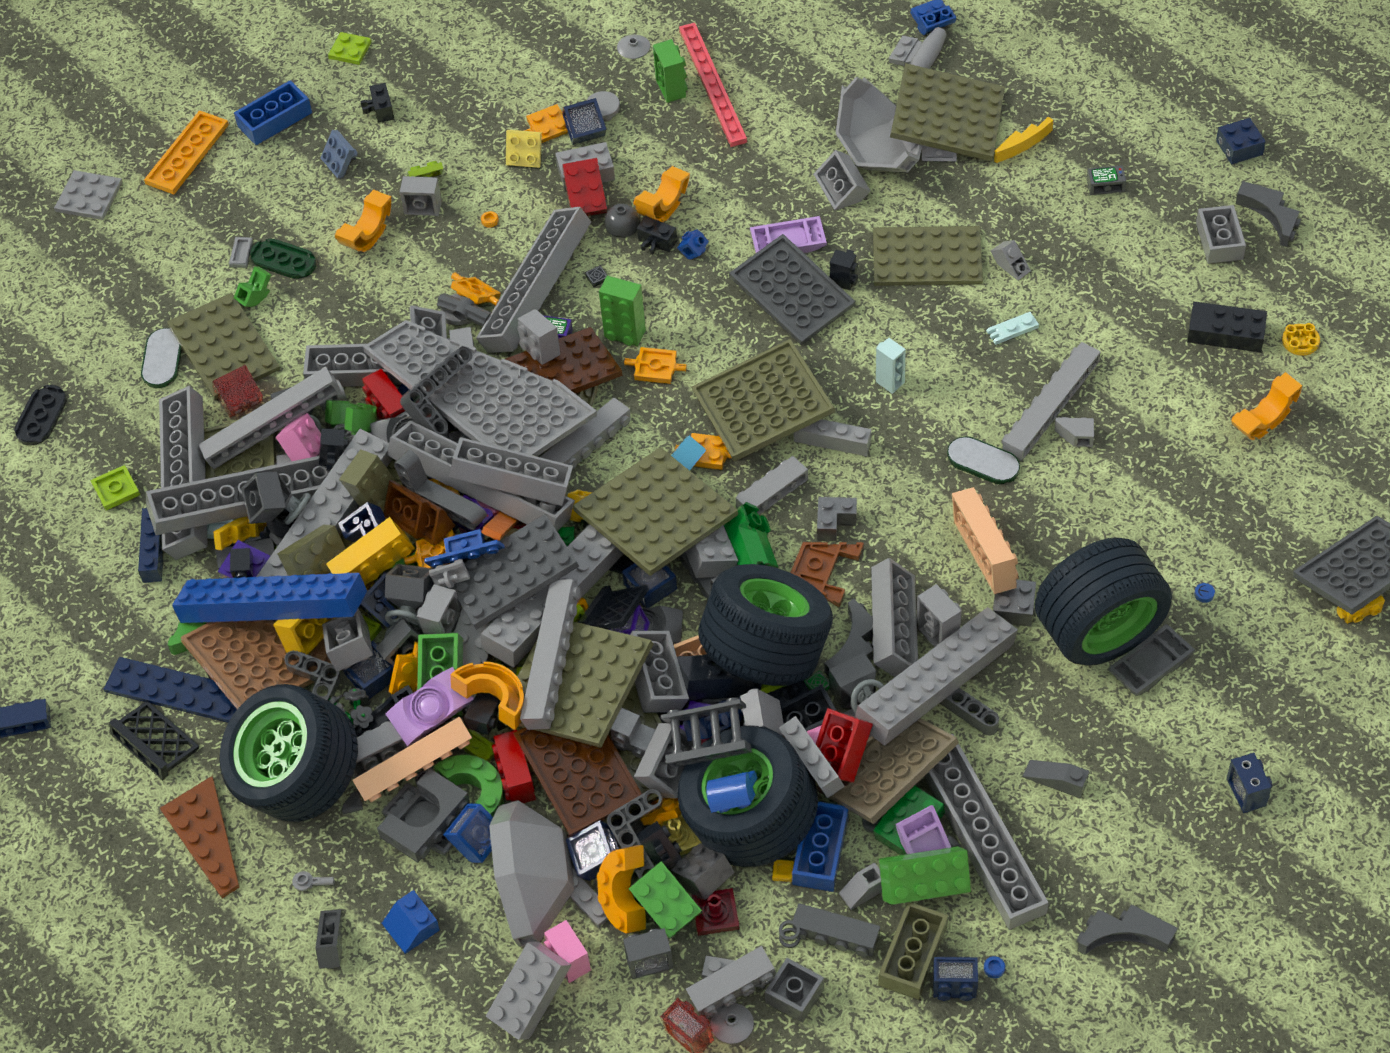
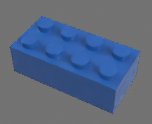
M290 80L235 111L234 116L237 127L255 145H258L310 115L312 109L309 98Z
M818 802L814 823L797 848L792 871V885L834 892L849 819V810L841 805Z

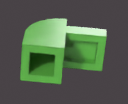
M255 266L249 282L238 284L234 299L245 307L257 306L270 292L267 289L271 274L261 267Z

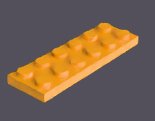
M199 110L144 179L145 184L175 194L229 126L228 120Z

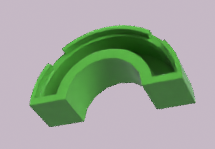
M326 400L325 422L331 424V427L345 424V429L351 431L352 435H356L359 429L371 433L370 423L376 422V406L365 403L354 404L350 403V401Z
M456 755L446 758L434 766L436 773L456 786L471 784L481 790V795L476 804H481L492 817H494L498 806L504 804L505 797L500 775L495 767L483 758L473 755Z

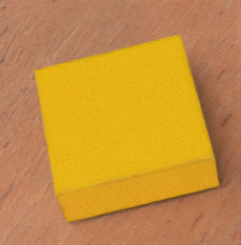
M776 860L773 865L772 881L792 882V871L795 861Z

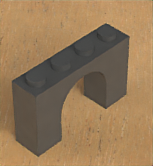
M430 768L417 782L420 794L440 807L437 817L425 826L415 827L406 824L390 813L377 827L382 840L417 863L429 854L431 847L442 839L444 832L450 827L465 806L470 804L466 791Z

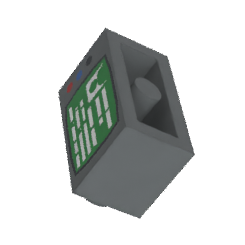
M1123 165L1090 168L1087 170L1086 180L1090 195L1125 192L1126 177Z

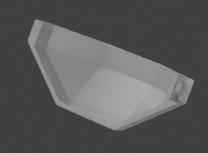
M855 77L847 87L842 85L836 135L856 166L871 171L909 172L920 159L922 145L890 138L896 104L865 77L863 79Z
M514 801L498 806L489 828L495 881L512 938L521 947L526 946L527 942H540L542 940L544 932L549 929L574 891L571 856L565 840L568 838L562 828L522 802Z

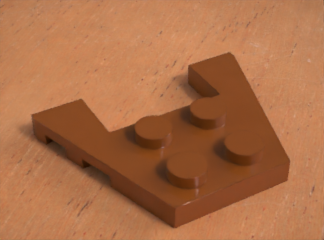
M803 542L790 573L812 584L825 596L827 601L840 607L845 596V589L829 585V579L838 557L842 556L858 561L864 548V543L847 544V542H839V544H828V542Z

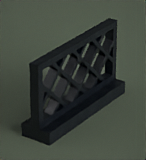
M610 585L603 586L577 623L603 629L625 626L648 592V585L612 591Z
M148 701L120 720L115 718L109 722L111 735L161 780L168 776L170 770L199 749V746ZM146 708L152 712L151 716H140V713ZM129 721H136V727H126L124 724ZM162 721L165 725L164 728H153V723ZM139 722H150V728L139 727ZM138 733H149V738L140 739L138 738ZM152 733H163V739H152ZM176 733L178 736L177 739H166V734ZM151 744H162L161 750H152L150 747ZM165 744H176V750H165ZM189 744L191 746L187 751H179V745ZM164 756H175V759L169 764L163 760Z

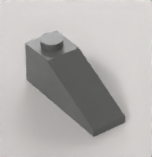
M1029 760L1022 777L1081 799L1088 783L1089 770L1068 763Z
M341 909L320 911L315 947L319 969L340 967L342 956Z

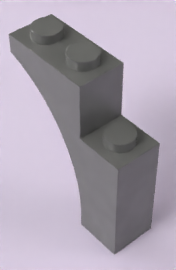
M1242 181L1235 204L1254 210L1264 216L1276 229L1280 245L1287 247L1290 241H1294L1296 235L1294 229H1298L1301 219L1298 218L1300 211L1284 207V192Z
M855 599L848 602V614L852 623L849 637L843 647L833 657L824 662V672L828 677L830 668L862 653L866 654L870 662L873 660V646L868 642L873 638V616L867 612L866 607L862 603H858Z
M1132 904L1128 911L1124 909L1119 919L1098 909L1095 916L1091 914L1086 923V926H1088L1086 931L1080 932L1076 943H1078L1077 951L1086 955L1094 948L1106 943L1132 941L1152 946L1167 953L1176 937L1178 928Z

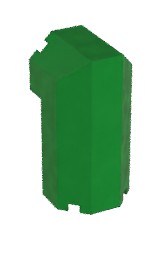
M745 502L737 508L738 515L723 525L738 559L736 566L758 564L779 568L767 537L771 531L767 518L764 514L760 516L757 513L759 509L755 505Z

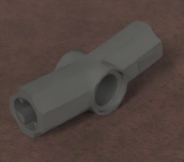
M446 293L440 294L438 297L437 307L452 313L461 321L469 320L483 327L491 312L476 306L467 297L460 299Z

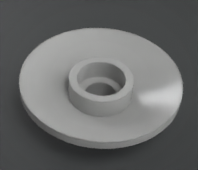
M628 35L618 42L617 50L625 58L637 59L649 52L650 42L641 35Z
M737 1003L727 1008L725 1006L717 1009L718 1013L711 1017L710 1024L713 1034L725 1043H739L745 1040L753 1030L754 1020L751 1012L743 1005ZM729 1018H734V1019H736V1021L733 1022V1023H730V1022H728V1019H729Z

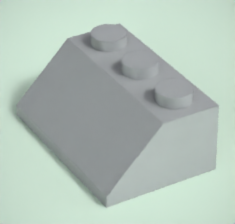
M835 150L813 174L834 210L861 202L871 191L851 157L838 150Z
M410 306V322L425 327L426 331L447 339L445 312Z

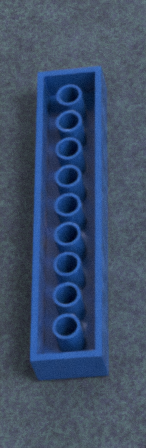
M360 573L191 579L186 581L172 607L180 623L354 617L367 589Z

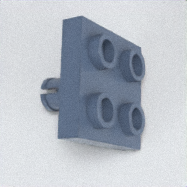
M332 130L320 158L337 178H343L351 159H356L357 151L338 130Z

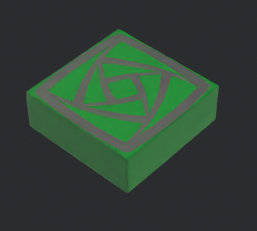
M820 670L804 681L809 690L821 684L826 691L829 689V680Z

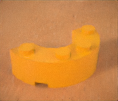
M674 166L664 171L661 177V184L655 194L644 190L639 196L635 197L633 204L636 207L637 213L660 222L667 221L681 203L678 200L681 193L685 194L690 173Z
M372 190L364 199L363 212L357 224L351 226L344 223L336 231L335 238L338 243L359 252L370 250L386 228L384 222L386 215L390 216L391 196Z
M1286 372L1281 376H1277L1272 382L1268 395L1260 401L1259 406L1250 411L1244 409L1240 413L1237 412L1232 417V424L1251 440H1255L1254 437L1258 439L1264 437L1269 433L1266 431L1268 428L1273 430L1290 413L1291 409L1289 407L1293 401L1297 402L1301 394L1302 385Z
M484 662L483 664L476 665L469 663L450 674L451 689L466 699L477 693L495 695L501 701L498 706L499 720L516 730L521 723L520 716L524 702V693L519 678L510 669L493 662Z
M643 845L610 852L603 860L597 873L598 902L601 904L606 917L612 925L627 934L646 929L645 908L635 901L632 892L629 890L634 870L644 867Z

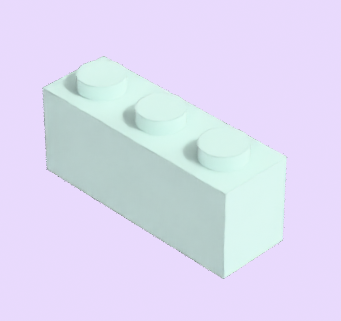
M888 338L884 342L879 343L876 348V382L893 394L905 383L906 349Z

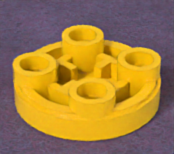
M1311 323L1290 324L1285 328L1282 343L1286 350L1292 354L1305 356L1314 353L1318 349L1320 336L1315 330V326Z

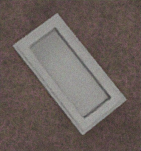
M235 237L229 261L230 267L247 268L253 238Z

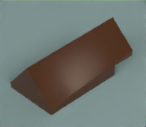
M389 480L383 512L385 518L388 519L390 517L414 538H423L432 545H437L455 527V524L442 508L399 483Z

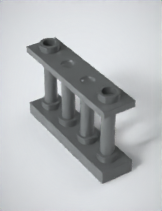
M729 698L723 703L683 711L669 710L668 714L661 715L662 720L671 723L674 749L672 754L665 755L666 764L674 768L752 753L751 744L741 738L738 710L747 708L746 703L739 698ZM730 711L733 739L731 743L724 744L721 742L718 714ZM710 715L713 743L710 747L704 748L701 744L699 717ZM690 719L693 747L691 748L692 750L684 752L681 745L679 721Z

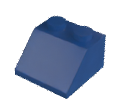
M414 890L396 901L382 922L384 928L404 954L440 931L437 919Z

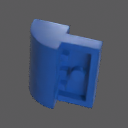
M932 0L910 10L911 15L918 24V30L923 35L932 32L937 27L943 28L956 22V16L950 6H946L942 0Z
M755 771L709 780L706 793L711 813L716 811L723 813L731 808H745L749 806L755 797L753 789L757 780Z

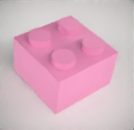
M308 413L287 424L276 436V439L291 461L311 458L319 454L321 432Z
M567 920L544 932L546 939L543 942L544 946L571 964L565 976L568 983L591 971L588 953Z

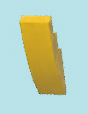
M1047 117L1038 127L1031 124L1023 133L1015 131L995 150L994 162L998 163L1012 158L1040 142L1053 131L1054 120Z
M248 516L233 520L213 531L215 549L223 550L232 543H236L237 540L243 542L249 537H259L260 532L264 530L267 523L250 524Z

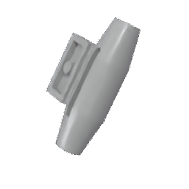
M937 27L923 42L919 41L918 38L902 36L888 58L889 62L905 66V63L930 69L941 52L947 35L946 31Z

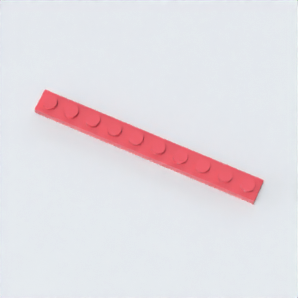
M691 23L679 26V32L730 147L747 143V137L696 24Z

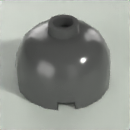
M619 203L613 205L605 215V228L609 234L625 238L637 232L640 218L637 211L631 205Z

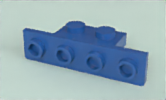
M481 529L444 538L446 553L425 558L424 561L430 567L436 568L439 565L454 563L455 560L476 559L485 553L495 554L499 552L498 550L505 549V546L498 540L485 543L484 534L481 533Z

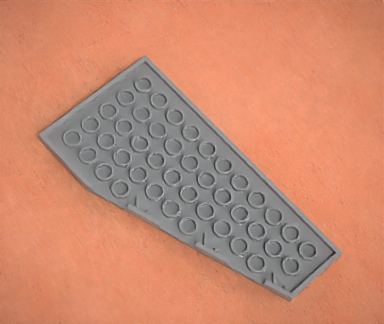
M407 320L363 346L364 352L409 389L452 352L462 346L468 347L473 355L471 361L427 399L444 418L471 440L537 457L597 416V410L558 380L554 379L551 381L529 372L528 368L503 358L502 360L496 359L477 351L473 346L453 338L451 340L426 331L425 327Z

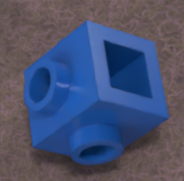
M696 229L691 232L687 231L682 236L683 240L677 248L690 260L702 255L709 241L702 232Z

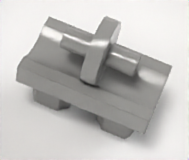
M462 559L455 560L454 563L445 566L439 565L435 569L429 570V575L434 584L442 587L452 588L454 584L470 579Z

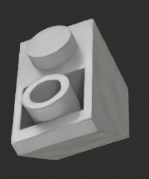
M1015 240L1004 241L991 250L996 263L1016 280H1020L1031 272Z
M1055 418V432L1072 446L1093 447L1094 418Z
M876 863L857 872L839 892V895L850 910L882 893L880 869Z

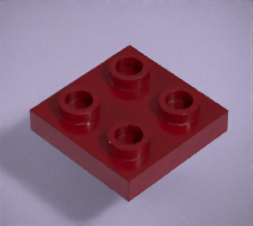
M733 888L714 891L705 900L691 894L693 900L703 911L695 918L698 936L740 929Z

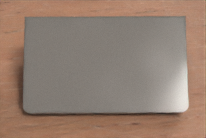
M922 145V161H957V153Z

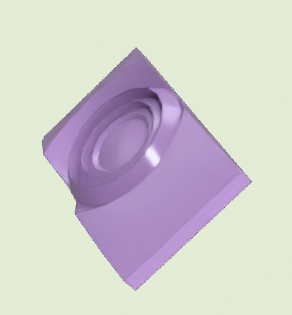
M820 216L750 227L756 253L782 234L803 253H809L827 245Z
M453 667L431 678L423 687L402 698L385 713L407 747L464 709L474 700L473 696L466 699L451 689L450 674L455 671Z
M933 805L896 824L901 844L907 854L951 847Z

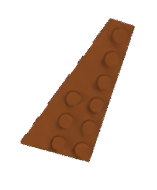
M211 776L165 804L160 810L221 898H224L240 888L214 779Z

